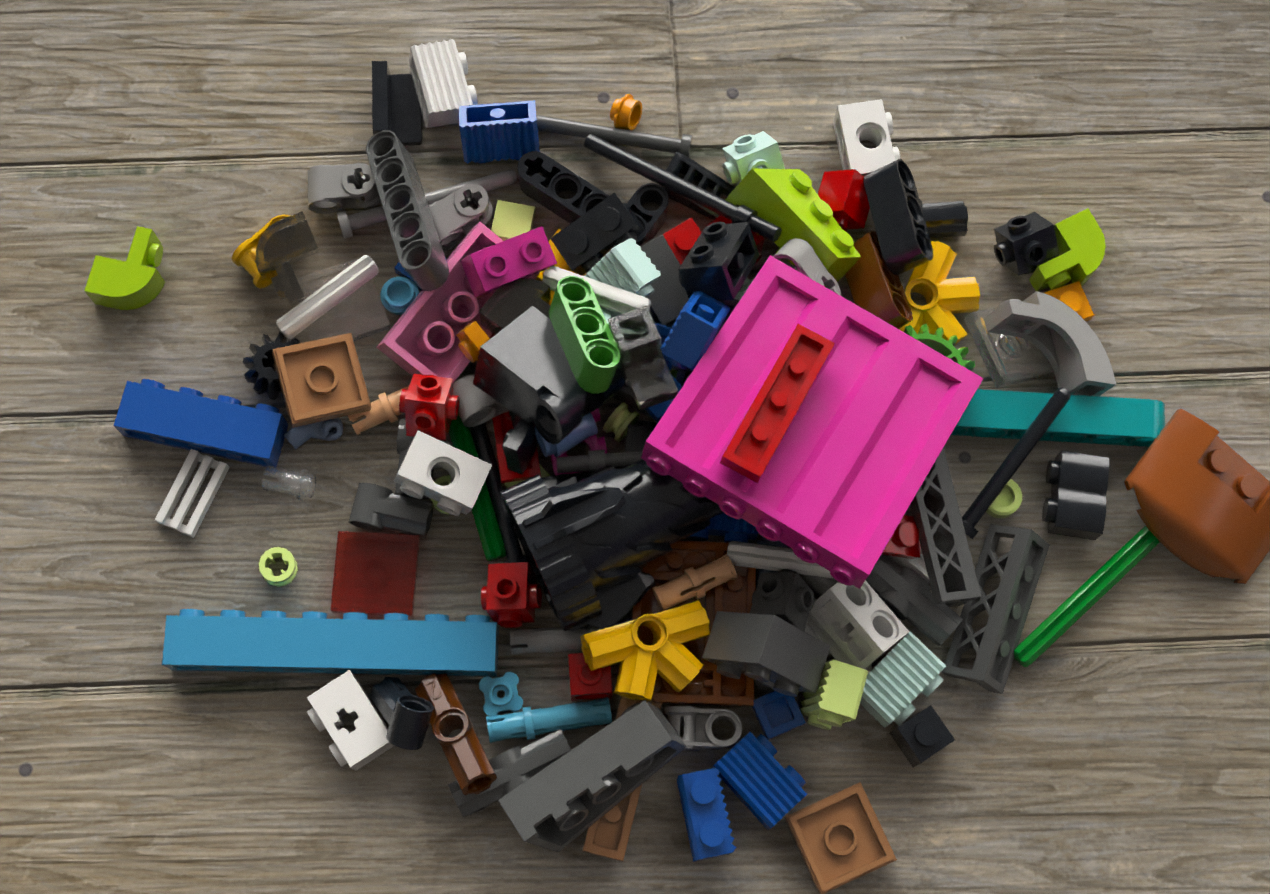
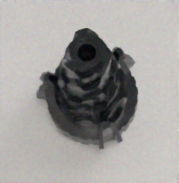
M643 459L623 469H615L613 466L594 475H590V473L560 474L541 478L537 474L500 491L504 506L525 554L529 556L537 580L564 632L567 630L573 632L587 624L601 629L613 626L642 600L648 590L656 585L649 573L641 572L640 566L673 551L670 546L671 544L705 529L710 525L711 518L723 513L717 503L705 496L697 497L684 488L682 482L670 475L656 473Z

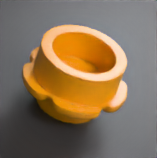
M626 94L621 99H616L610 111V119L614 121L615 128L634 130L641 119L642 103L634 100L631 94Z

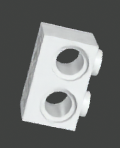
M866 580L860 589L854 585L848 586L840 582L836 583L814 603L810 611L852 663L862 669H866L909 633L908 629Z

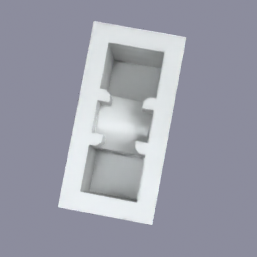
M350 670L307 697L313 707L307 713L319 732L327 729L334 740V743L329 745V749L341 767L348 763L350 768L357 771L394 746L386 738L387 725L356 676ZM346 714L351 715L353 718L359 717L354 721L356 729L352 732L345 728L340 729L345 724L342 717Z

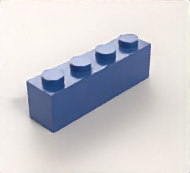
M142 379L141 384L127 381L114 427L125 437L185 450L193 449L199 453L276 469L285 439L284 434L287 432L289 424L284 416L279 413L280 410L271 405L256 404V408L243 406L240 400L233 397L219 395L217 400L203 397V393L195 389L180 387L178 392L165 389V385L160 382Z

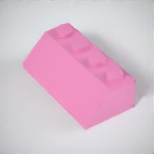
M479 222L470 229L446 259L449 267V275L446 282L436 290H422L376 348L411 375L421 374L453 378L454 383L470 363V360L465 357L458 346L461 341L456 334L470 323L476 321L488 337H490L539 273L475 298L460 261L471 253L503 241L483 223Z

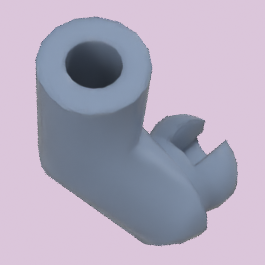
M339 418L291 428L284 434V437L296 450L310 438L327 441L339 439L343 434V424Z

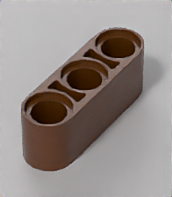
M872 230L854 242L853 246L861 258L845 276L857 306L900 329L913 320L912 311L899 275H894L888 269L882 256L877 233Z

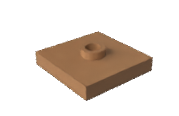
M351 333L273 349L272 355L292 428L371 410L370 399Z
M861 782L784 817L819 894H825L897 860Z

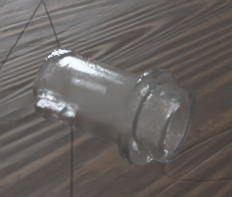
M269 465L264 471L263 475L279 478L278 482L262 479L264 491L296 495V499L301 501L305 497L312 498L315 492L316 475L310 474L308 469H302L301 472Z

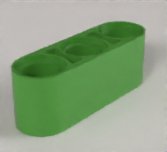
M578 276L563 277L557 284L549 309V318L579 386L590 393L605 392L610 387L621 357L619 348L591 285Z

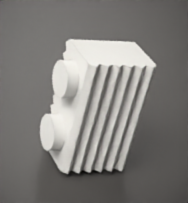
M453 39L449 41L443 40L442 42L436 41L433 44L429 42L426 45L411 46L408 64L414 87L416 88L423 120L425 121V127L432 128L459 123V106L478 104L475 87L473 85L467 86L465 75L468 74V63L465 53H458L455 40Z

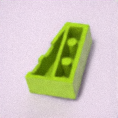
M752 168L725 199L736 206L745 205L757 211L758 217L780 227L782 232L779 239L775 242L779 250L789 240L794 238L807 241L813 247L814 252L827 271L837 282L861 258L853 246L852 237L841 229L832 216L833 211L831 207L820 199L812 187L811 179L800 169ZM788 259V261L795 266V264Z

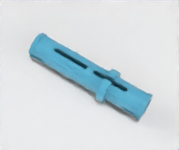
M608 697L531 710V706L522 707L523 711L486 716L490 743L527 737V740L535 739V735L550 733L560 729L565 731L612 723Z

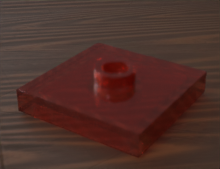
M338 531L330 611L332 613L358 612L384 616L387 613H401L413 617L420 545L419 535Z

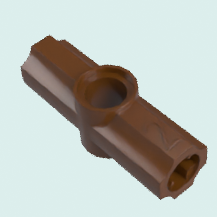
M433 673L423 678L419 686L415 688V692L418 697L428 700L434 706L430 720L433 734L442 747L463 794L477 795L489 789L491 784L497 779V776L446 673ZM463 729L457 736L448 737L454 730Z

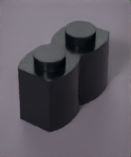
M1061 450L1055 457V460L1049 461L1046 470V483L1051 484V498L1045 499L1042 511V520L1048 522V533L1096 540L1103 534L1106 517V493L1109 480V457Z

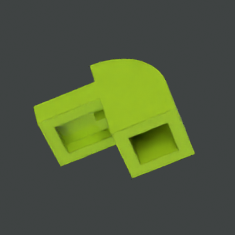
M1089 208L1054 225L1059 256L1036 268L1029 279L1035 291L1039 292L1047 287L1053 290L1064 286L1070 280L1073 283L1079 281L1081 286H1083L1101 264L1105 255V238Z
M137 226L126 262L98 255L95 256L84 290L94 304L119 310H133L147 305L159 295L165 281L154 267H158L161 263L163 246L154 231Z

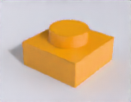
M1079 281L1044 292L1068 305L1085 321L1091 320L1094 316Z
M476 321L470 323L456 334L461 341L458 344L461 352L472 363L478 360L480 346L490 339Z

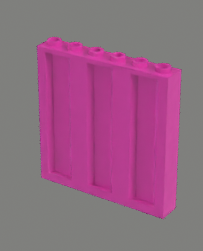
M770 255L646 440L641 458L656 473L670 475L682 482L684 488L697 497L705 496L717 503L726 515L734 519L742 518L756 527L758 533L766 539L780 541L792 548L794 554L801 560L808 563H817L829 570L831 576L838 582L848 586L854 585L860 589L881 556L983 378ZM797 324H800L835 344L762 477L756 483L722 465L720 461Z

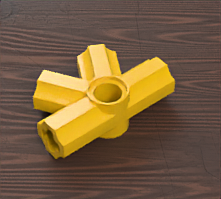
M931 241L933 259L913 268L904 288L913 320L899 330L904 331L906 326L911 325L918 334L920 327L927 324L929 334L934 335L936 330L942 327L944 330L942 338L948 341L951 336L957 335V344L968 334L953 314L971 313L979 310V283L976 282L975 277L946 279L957 253L950 246L942 242ZM917 292L922 294L926 299L927 305L921 306L914 303L910 293Z
M695 601L655 614H644L631 621L583 634L580 636L581 649L585 662L591 671L620 662L615 694L633 700L651 701L657 673L675 691L680 692L700 672L704 665L682 643L710 635V622L705 608L702 607L700 601ZM643 625L651 630L653 633L652 645H645L639 640L637 634L639 626Z

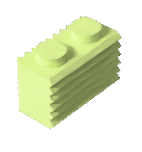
M834 659L826 662L817 692L803 693L805 699L801 701L803 707L800 708L803 716L808 717L807 723L818 728L831 730L832 726L842 727L843 723L856 720L868 671Z

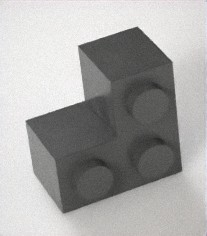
M717 611L702 658L717 665L716 672L721 675L740 679L741 674H745L747 677L761 682L770 681L774 683L773 690L776 692L797 697L799 691L817 692L830 645L775 615Z

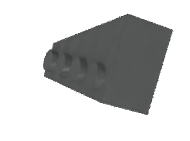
M644 700L641 703L628 707L618 719L498 801L524 842L560 852L683 751L686 745L661 710Z

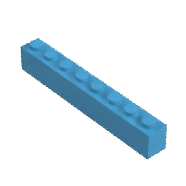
M181 609L179 616L166 615L162 665L170 670L344 674L350 670L353 674L429 676L433 673H446L448 676L497 677L499 627L497 622H490V617L485 615H467L465 621H449V616L443 614L425 615V621L408 620L409 615L401 613L384 614V620L368 619V614L358 612L343 613V619H327V613L314 611L303 612L302 618H286V613L282 611H262L261 617H245L246 612L240 610H222L220 616H204L205 611L197 609Z

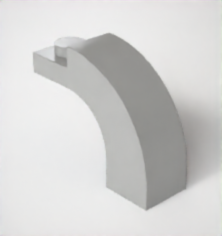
M1036 291L1024 301L1009 299L1000 303L996 310L984 318L987 332L1023 338L1038 347L1047 357L1054 370L1058 389L1063 387L1071 395L1100 396L1117 385L1110 360L1097 335L1077 312L1055 297Z

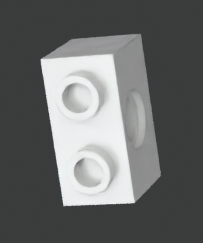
M882 99L837 106L833 125L843 170L856 169L864 177L900 159L898 147H892L890 135L893 134L892 116L890 112L885 113ZM864 140L871 141L876 145V148H866L860 142Z
M418 430L394 482L401 484L400 490L409 496L422 499L423 495L438 501L437 507L446 513L459 516L461 512L467 515L473 509L492 464ZM434 468L447 470L451 477V483L446 486L436 484L432 480L431 470Z

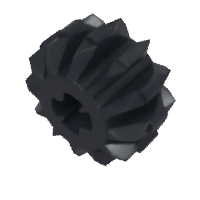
M281 332L277 335L275 342H272L268 335L263 334L262 341L264 345L259 347L257 344H250L249 349L254 356L243 358V364L249 369L244 374L245 379L248 383H254L253 389L258 395L267 391L271 400H276L280 391H282L278 373L274 371L273 367L275 363L272 355L273 349L300 344L297 338L287 342V337Z

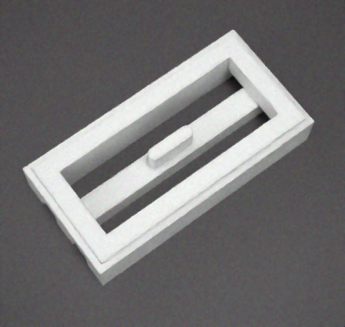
M191 449L155 520L164 526L194 538L230 467L224 462H218L210 456H204L198 451ZM200 463L201 465L198 468L180 506L178 507L173 519H170L197 464ZM212 468L215 471L186 526L182 522L194 502L209 469Z

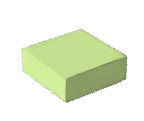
M498 200L491 231L503 241L531 231L536 212L535 206Z

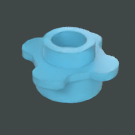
M506 672L503 677L492 679L486 676L480 680L479 689L484 693L485 704L483 705L485 714L494 716L498 715L499 712L509 710L517 712L522 708L523 699L518 695L517 691L519 678L515 673ZM498 691H504L505 696L499 698L497 696Z

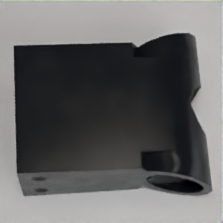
M531 306L480 346L473 385L526 422L531 423L533 421L536 429L547 442L558 444L580 425L583 416L600 408L621 390L624 385V376L617 367L610 387L605 392L590 393L583 390L574 377L551 320L534 306Z

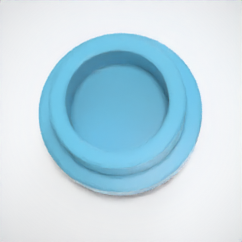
M394 277L383 285L380 298L387 311L392 314L402 315L418 296L419 290L417 285L409 278Z

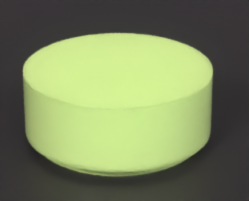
M1010 479L986 513L995 518L1011 516L1020 507L1022 502V492L1018 484Z

